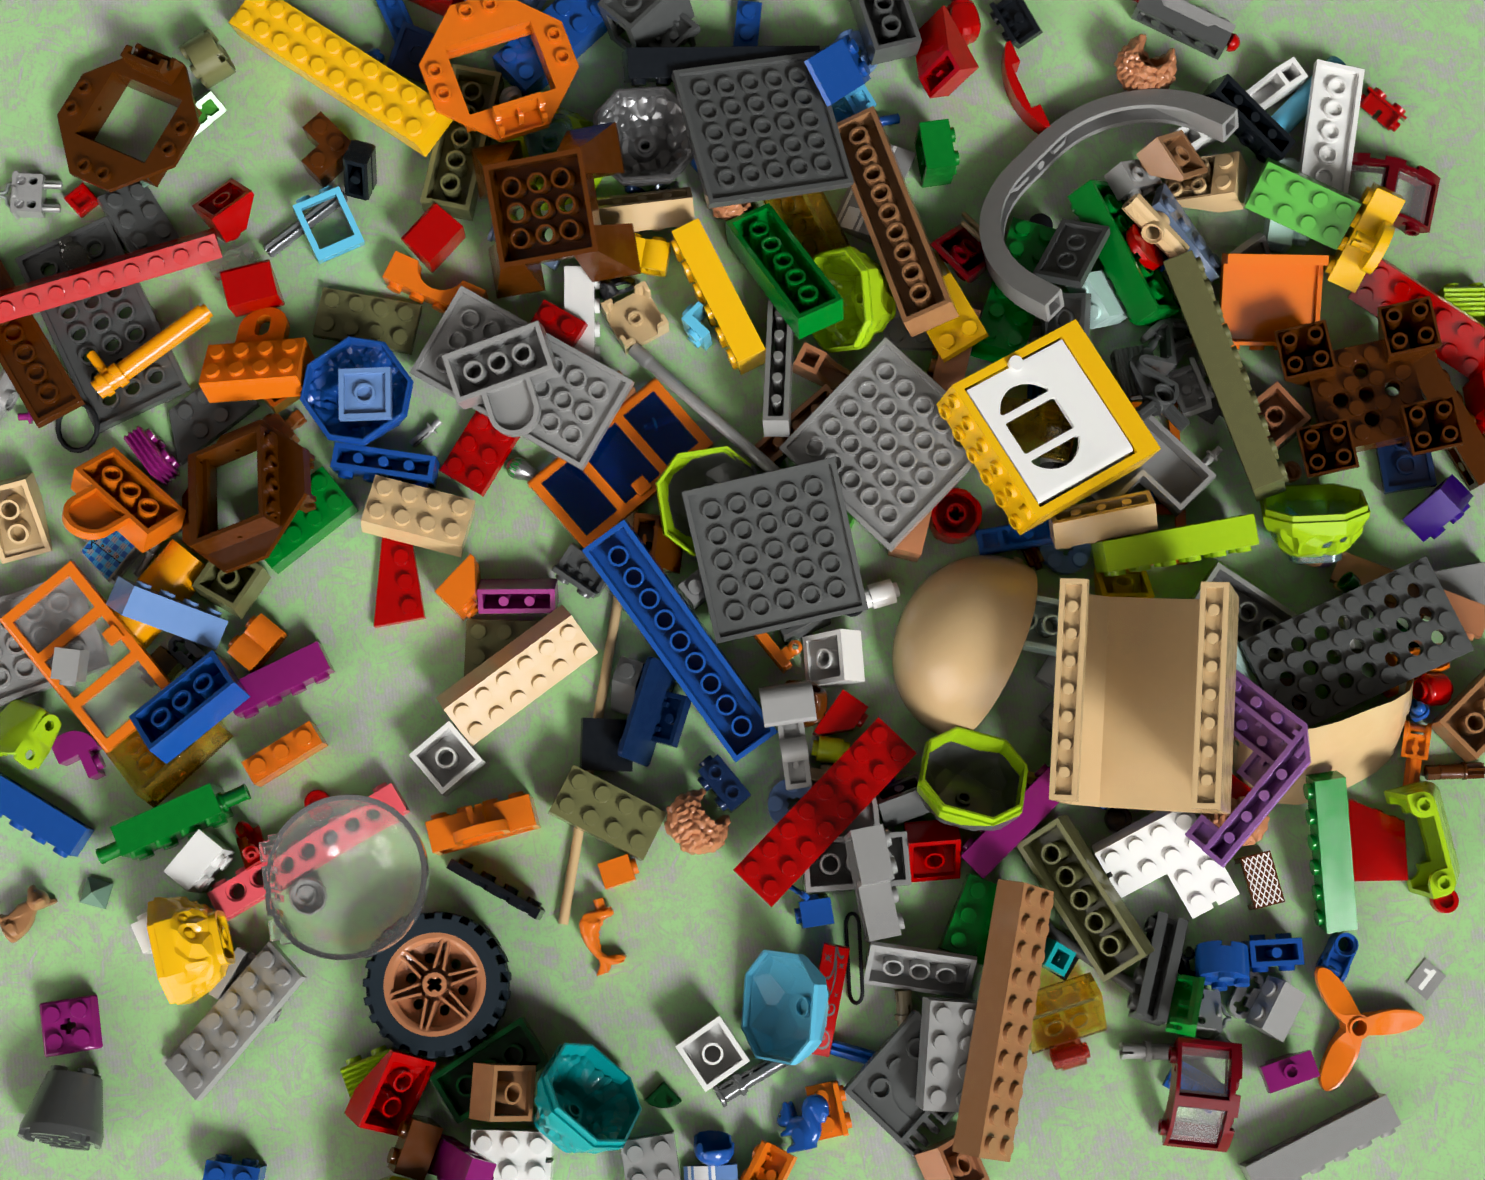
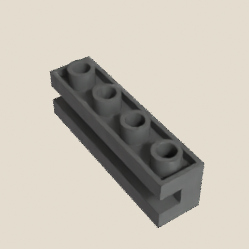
M1161 911L1152 914L1146 919L1144 932H1147L1146 937L1155 951L1142 958L1139 967L1135 969L1133 975L1135 988L1127 1001V1008H1130L1128 1017L1156 1026L1167 1023L1189 920L1180 917L1175 920L1168 918L1169 914Z

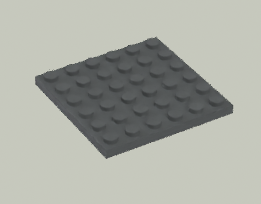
M815 51L673 70L672 80L708 209L849 188L854 184L832 106L827 107L804 63L805 60L816 53Z
M835 457L682 491L716 644L868 610Z

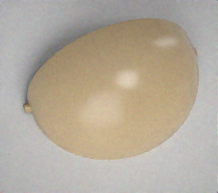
M977 555L956 560L929 576L906 604L900 616L893 640V674L898 692L906 708L916 720L930 731L939 735L957 726L974 730L989 713L1004 689L1026 641L1037 600L1038 580L1036 572L1033 568L1023 564V559L1014 557L1012 560L1002 556Z

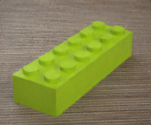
M1246 514L1124 536L1118 539L1098 541L1091 544L1096 573H1104L1105 577L1125 575L1126 569H1129V572L1151 570V564H1154V568L1177 565L1176 560H1179V563L1202 560L1201 555L1204 558L1226 556V550H1228V554L1252 551L1251 546L1258 545L1259 538L1254 514Z

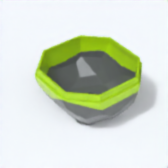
M957 726L925 742L917 793L926 809L941 823L970 831H995L1007 826L1022 813L1028 768L1024 760L1006 739Z

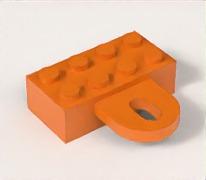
M273 307L253 311L240 323L235 343L208 345L199 385L209 403L299 397L301 395L306 366L315 357L305 337L288 339L290 323L283 311ZM265 322H270L268 332L259 335L261 325Z

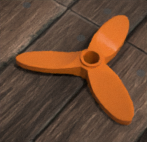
M1317 966L1314 972L1317 988L1327 1007L1339 1020L1340 1026L1330 1040L1319 1068V1085L1325 1091H1332L1344 1081L1358 1058L1362 1039L1368 1035H1390L1411 1030L1424 1021L1423 1015L1415 1010L1404 1008H1389L1360 1013L1343 982L1328 968ZM1358 1021L1357 1027L1352 1030L1353 1024Z

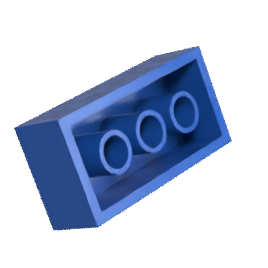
M211 650L131 714L129 718L149 751L167 764L250 698V695L230 665L214 650Z

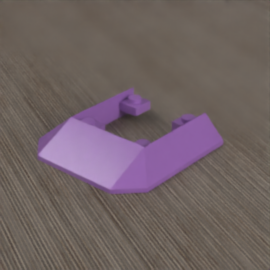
M1237 669L1234 736L1253 752L1236 773L1254 787L1220 828L1201 814L1185 833L1203 852L1223 868L1311 763L1308 724Z

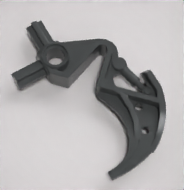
M1167 318L1158 321L1141 337L1140 341L1142 343H1145L1152 337L1154 339L1149 342L1146 348L1140 351L1139 355L1131 358L1128 368L1129 375L1134 380L1143 398L1142 404L1135 408L1141 419L1145 421L1151 415L1159 417L1164 415L1182 432L1191 422L1174 406L1179 397L1178 384L1166 376L1171 370L1176 369L1180 359L1186 352L1194 350L1196 347L1186 322L1177 318ZM1158 341L1160 346V357L1154 356L1153 351L1158 345Z

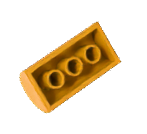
M172 539L137 580L151 585V589L158 592L161 589L169 591L176 595V599L183 601L184 598L190 599L196 592L192 584L206 565ZM116 612L145 649L162 631Z

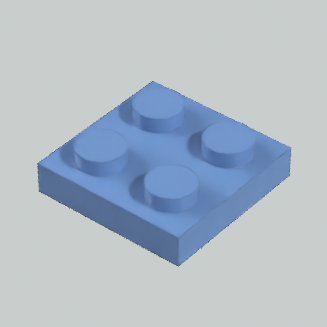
M391 367L338 369L340 422L392 420Z

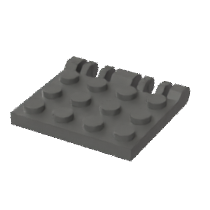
M915 1009L843 1088L914 1159H916L914 1155L922 1150L909 1137L913 1135L924 1147H927L929 1144L928 1139L916 1129L924 1123L936 1135L941 1131L928 1116L933 1114L945 1126L957 1113L923 1111L915 1105L922 1017Z

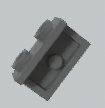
M574 543L569 545L559 563L552 568V571L556 573L555 577L559 581L567 585L571 583L578 588L576 591L587 599L599 597L606 586V583L582 552V548Z

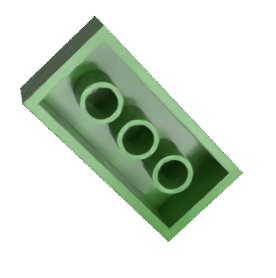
M1269 157L1244 203V208L1335 250L1339 247L1361 206L1359 199Z

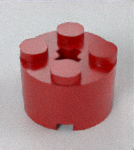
M952 488L932 509L929 528L934 538L947 544H960L969 540L981 523V505L967 490ZM952 512H955L956 517H959L957 521L950 517Z

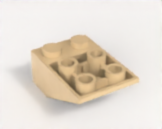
M1240 151L1200 157L1209 170L1205 174L1184 181L1165 179V184L1181 207L1218 213L1244 209L1248 167Z

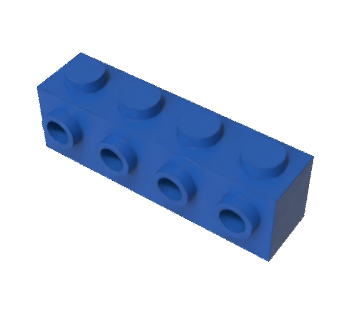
M335 442L330 467L338 474V477L343 479H353V476L362 477L363 481L373 483L375 475L425 488H436L440 463L436 456Z

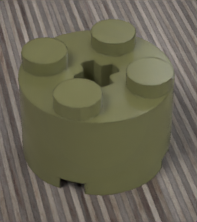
M210 29L201 32L179 46L183 56L192 63L189 66L192 73L197 79L200 78L206 89L215 86L236 73V68L226 50L220 46L218 38Z

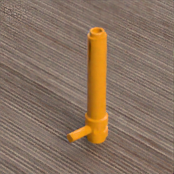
M205 304L195 306L117 364L113 362L108 367L95 351H90L87 354V358L99 372L94 376L95 379L90 384L103 399L107 396H113L116 393V389L119 387L124 388L130 383V379L211 321L210 318L213 317L212 313Z

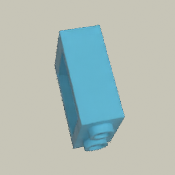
M332 185L326 186L319 190L320 194L311 198L309 195L303 196L296 200L297 204L293 205V210L319 264L365 245V241L339 186L335 188ZM336 197L354 235L319 249L302 211Z

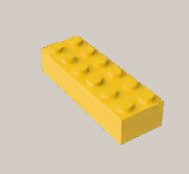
M699 218L671 231L674 239L670 241L673 247L672 250L678 262L683 261L681 263L684 269L683 272L689 284L694 282L692 286L698 301L705 304L703 308L711 327L716 325L714 329L721 347L728 348L725 351L733 370L738 368L742 375L765 364L766 349Z

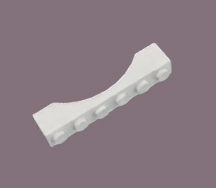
M1292 57L1273 69L1264 78L1246 90V92L1266 110L1297 91L1303 85L1308 75L1295 57ZM1180 127L1174 131L1182 130L1196 152L1217 141L1186 127Z

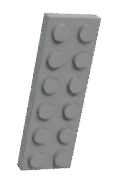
M269 941L165 1062V1065L195 1100L202 1101L307 977L275 942Z

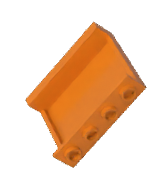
M1222 253L1219 305L1224 321L1227 323L1232 335L1231 338L1234 345L1231 347L1236 345L1237 350H1239L1240 345H1249V350H1264L1265 346H1274V350H1278L1274 331L1320 321L1324 266H1328L1329 255Z

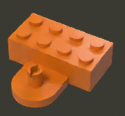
M115 447L74 468L70 489L76 494L66 501L62 513V522L65 528L73 535L82 539L98 540L118 531L141 553H145L181 531L186 510Z
M523 791L509 794V799L500 801L498 798H493L480 804H475L474 807L468 805L457 808L456 814L450 815L442 812L432 815L431 820L425 822L432 853L441 856L541 828L533 797Z

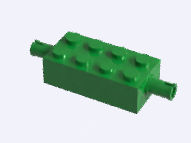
M208 783L111 826L115 842L97 848L96 855L101 864H105L119 856L132 858V860L139 858V861L149 859L155 855L154 851L158 849L168 850L179 845L178 841L185 837L191 839L198 829L203 830L210 826L218 828L227 824V819L234 816L231 807L251 799L250 792L245 784L224 793L222 787Z

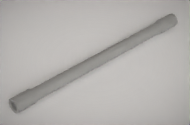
M639 343L634 344L630 348L628 354L655 375L763 471L769 472L781 469L655 360L654 356Z

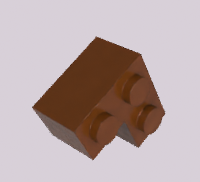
M320 111L302 127L308 140L316 148L304 157L301 162L307 173L324 188L343 171V156L346 150H348L351 140Z

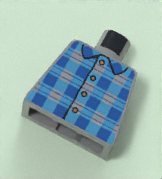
M118 531L98 540L82 539L86 542V545L81 549V553L107 581L114 585L118 576L122 577L141 554Z

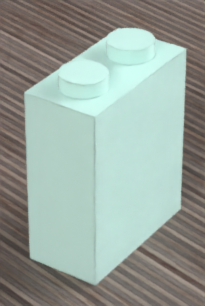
M1103 270L1090 272L1082 289L1066 286L1069 293L1091 294L1090 329L1120 324L1127 319V310L1123 302L1116 297L1115 287L1112 281L1106 277Z

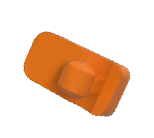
M767 632L753 635L783 674L792 668L790 660L794 658V655H798L802 651V644L798 640H792L788 646L780 650Z

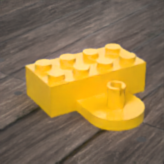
M1374 182L1371 188L1367 186L1360 198L1362 205L1337 248L1335 255H1329L1328 266H1324V272L1328 281L1353 293L1358 289L1365 274H1371L1383 258L1395 232L1393 223L1405 203L1402 195Z

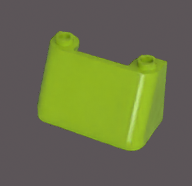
M1420 781L1385 790L1384 795L1387 804L1399 805L1402 813H1412L1417 817L1427 856L1426 861L1415 863L1417 868L1416 874L1413 878L1406 880L1409 892L1431 899L1451 894L1455 889L1460 874V867L1438 786L1432 782Z

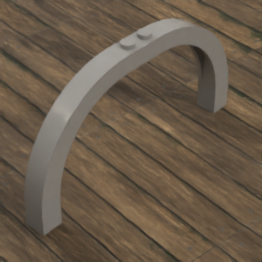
M1141 89L1096 99L1077 107L1053 122L1011 161L993 183L985 198L980 215L979 232L985 263L996 286L1017 306L1046 322H1049L1064 307L1062 289L1036 276L1020 265L1006 247L1004 233L1008 217L1019 198L1067 150L1099 132L1137 123L1178 125L1195 130L1224 143L1239 127L1238 109L1216 99L1189 91Z

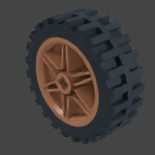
M438 911L416 914L415 917L400 921L398 926L394 929H389L384 934L385 937L380 943H376L373 948L375 952L371 960H367L365 968H368L367 978H363V987H366L367 997H364L365 1006H369L371 1022L377 1024L380 1029L379 1034L383 1038H388L393 1042L392 1046L397 1049L406 1050L414 1056H425L427 1058L449 1057L480 1044L496 1029L497 1023L507 1010L505 1007L511 995L509 987L512 978L507 965L509 961L500 947L501 944L489 933L486 927L481 926L469 917L454 913ZM428 953L435 955V961L432 964L426 962L425 957ZM454 959H458L461 962V967L457 970L453 969L451 965ZM410 973H414L417 976V980L413 984L407 981V975ZM432 979L442 980L440 983L442 986L441 990L431 989L433 985L431 983ZM461 985H466L468 987V993L466 995H461L459 993V988ZM417 999L424 1001V1006L420 1010L414 1007V1002ZM443 1005H448L450 1008V1012L446 1016L440 1013V1008Z

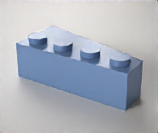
M118 576L107 600V606L122 616L212 649H217L229 622L221 617L222 612L211 607L203 610L198 608L199 603L187 598L181 601L176 599V595L169 591L161 589L158 592L151 589L152 586L145 582L137 580L135 583Z

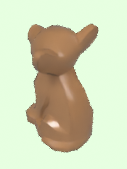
M31 885L27 889L26 902L17 905L8 915L0 914V926L5 937L11 943L20 940L31 929L37 911L54 905L58 902L57 899H50L44 890H38L35 885Z

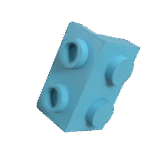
M698 301L695 305L690 304L686 307L681 319L684 330L689 336L688 340L696 348L701 346L706 351L713 343L710 331L700 323L705 318L703 304Z

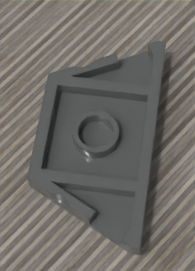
M199 387L169 410V417L179 463L183 466L188 462L189 454L206 448L260 407L257 401L209 403L201 387Z

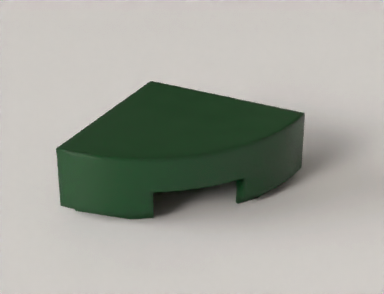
M665 1081L645 1099L649 1105L657 1108H670L682 1102Z

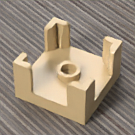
M645 280L634 286V293L615 303H613L612 298L600 303L602 314L625 354H628L634 344L639 343L643 346L669 332V322L664 313L659 312L651 298V291Z

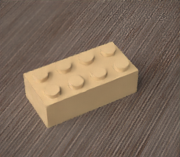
M375 475L361 518L362 532L462 558L475 514V500Z

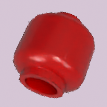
M1424 673L1414 681L1412 693L1417 701H1422L1428 706H1443L1451 699L1454 687L1449 677L1444 673Z

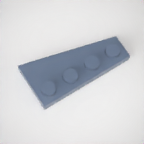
M1163 183L1157 187L1151 206L1157 212H1163L1169 217L1170 226L1190 246L1188 251L1192 250L1195 258L1200 256L1206 276L1213 282L1221 274L1222 264L1220 258L1215 253H1212L1206 241L1199 234L1170 189Z

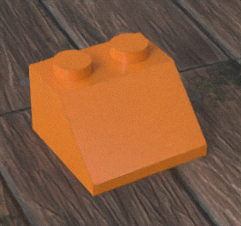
M470 554L434 591L440 600L463 621L467 617L469 619L478 612L477 588L481 576L480 566L475 557Z

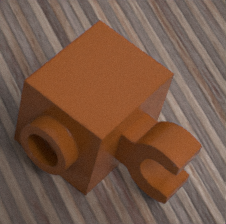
M299 410L294 411L285 421L279 413L268 414L262 418L264 422L296 443L300 440L293 431L307 422Z

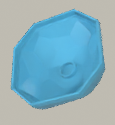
M764 949L745 973L741 1029L755 1058L787 1065H797L811 1055L822 1042L829 1008L826 978L804 954Z

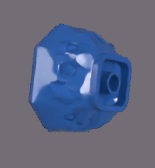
M349 336L307 364L300 401L328 440L365 446L399 426L407 417L414 381L385 342ZM391 367L392 420L340 422L338 369Z

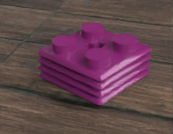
M137 426V429H133L132 433L128 432V436L124 435V440L149 474L163 485L168 486V482H172V479L180 476L177 468L181 465L172 454L167 452L165 443L150 428L144 430L142 427Z
M97 995L45 1002L39 1005L45 1057L103 1047ZM69 1021L76 1024V1028H72L71 1031L66 1027Z

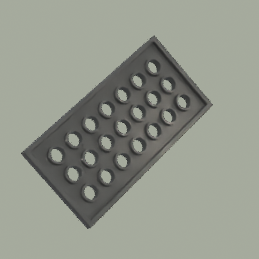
M105 216L15 258L26 283L48 277L44 275V269L49 265L55 266V272L52 274L55 275L123 255L126 252L113 226ZM100 244L101 251L98 254L92 255L89 253L92 245ZM70 255H78L76 264L67 265V258ZM140 282L122 287L121 294L117 297H110V291L40 312L74 386L83 401L91 405L98 414L100 422L99 433L191 390L172 350L130 379V383L124 388L119 387L116 389V401L110 406L105 405L104 399L90 384L94 380V376L99 372L91 362L84 361V355L88 351H95L108 367L113 362L117 364L162 331ZM92 297H97L99 299L97 306L88 308L87 301ZM127 307L132 309L130 317L126 319L120 318L122 309ZM75 308V315L70 319H65V310ZM107 318L109 320V324L105 329H97V323L100 319ZM84 329L86 331V335L82 340H74V333L77 330ZM135 329H141L142 336L138 340H131V332ZM111 340H118V348L114 351H108L107 344ZM161 372L163 374L162 380L156 384L151 383L150 378L152 374ZM132 383H138L140 385L139 391L133 395L128 394V386ZM86 409L93 426H95L93 416L91 415L89 410Z
M1426 556L1238 643L1259 687L1308 724V728L1474 650ZM1409 584H1414L1419 588L1417 598L1411 597L1408 594L1407 588ZM1386 595H1392L1396 599V606L1394 608H1389L1385 605L1384 598ZM1363 605L1372 608L1373 617L1371 619H1366L1362 616L1361 608ZM1422 607L1430 610L1431 619L1429 621L1421 619L1419 611ZM1340 616H1345L1349 619L1350 627L1348 630H1343L1339 627L1338 619ZM1398 618H1403L1407 621L1408 629L1406 632L1398 630L1396 626ZM1317 627H1323L1326 630L1327 638L1324 641L1318 640L1315 637L1314 632ZM1375 629H1381L1384 632L1385 640L1383 643H1379L1373 638ZM1433 631H1439L1443 635L1441 645H1437L1432 641L1431 635ZM1294 637L1300 638L1304 643V648L1301 652L1295 651L1291 646V641ZM1353 639L1358 640L1362 645V650L1359 654L1352 652L1350 649V642ZM1411 641L1418 643L1420 646V653L1417 656L1412 655L1408 650V645ZM1271 648H1275L1280 652L1281 658L1279 662H1272L1268 658V651ZM1329 650H1333L1338 654L1339 661L1337 664L1328 662L1326 655ZM1388 652L1395 654L1397 657V664L1394 667L1389 666L1385 661V655ZM1306 661H1311L1315 665L1316 671L1313 675H1308L1304 672L1303 665ZM1364 663H1369L1373 666L1374 674L1372 677H1366L1362 673ZM1282 672H1288L1292 676V684L1290 686H1285L1280 682ZM1341 674H1346L1350 677L1351 684L1348 688L1340 686L1338 679ZM1317 685L1326 687L1328 694L1325 699H1320L1316 696L1315 688ZM1295 695L1302 697L1304 700L1302 710H1297L1292 706V698Z

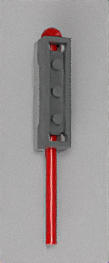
M1133 0L1138 4L1131 19L1218 60L1225 46L1228 47L1227 52H1233L1240 45V38L1237 34L1233 33L1236 25L1224 17H1218L1209 13L1203 7H1197L1186 0Z

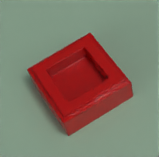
M83 182L64 197L65 201L81 218L99 205L96 196Z

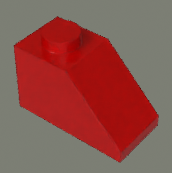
M843 689L813 731V735L819 737V735L826 736L853 731L855 726L861 728L869 716L865 713L868 706Z

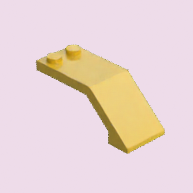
M935 250L933 252L959 315L957 318L926 331L945 363L989 335L953 275Z

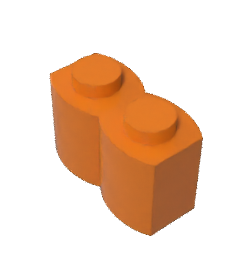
M262 613L258 616H252L245 625L247 628L241 636L236 635L228 644L229 650L227 653L251 673L259 670L288 636Z

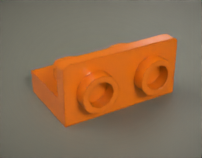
M837 1080L805 1086L807 1096L819 1094L829 1104V1115L826 1122L821 1123L822 1131L819 1140L842 1135L848 1136V1129L852 1128L849 1112H844L842 1102L846 1101L845 1091L843 1090L844 1086H838Z

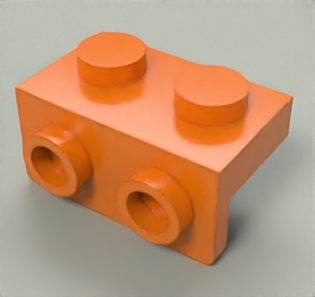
M762 1140L752 1152L753 1159L749 1167L742 1172L739 1180H787L798 1157L787 1153V1151L771 1142Z

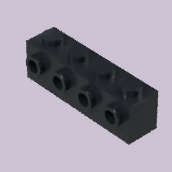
M1229 74L1213 80L1202 94L1238 109L1239 127L1235 130L1234 134L1239 138L1242 145L1248 147L1255 154L1260 162L1265 164L1268 157L1275 161L1283 160L1296 142Z

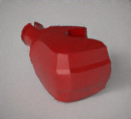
M951 0V4L946 8L968 46L976 41L980 33L981 22L978 10L972 0Z

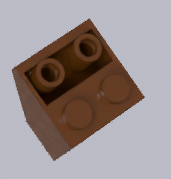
M635 512L633 529L664 572L680 574L683 549L663 535L660 515Z

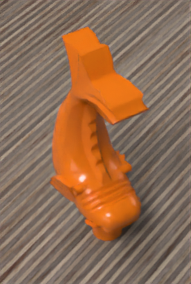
M603 897L593 900L595 910L586 912L579 922V930L585 945L599 960L600 967L597 976L608 973L611 965L622 963L627 957L625 954L606 955L601 950L599 939L600 927L606 918L614 914L611 906H605Z

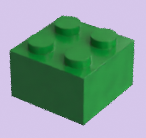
M949 119L919 122L914 144L922 188L951 184L953 176L957 174L956 166L960 163L958 150L954 151L955 130L954 127H950Z

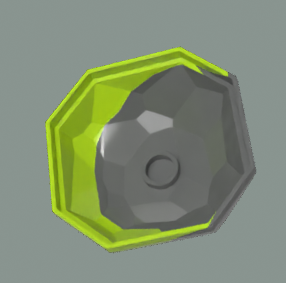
M728 446L677 453L655 483L663 535L691 556H696L682 491L756 475L755 467Z

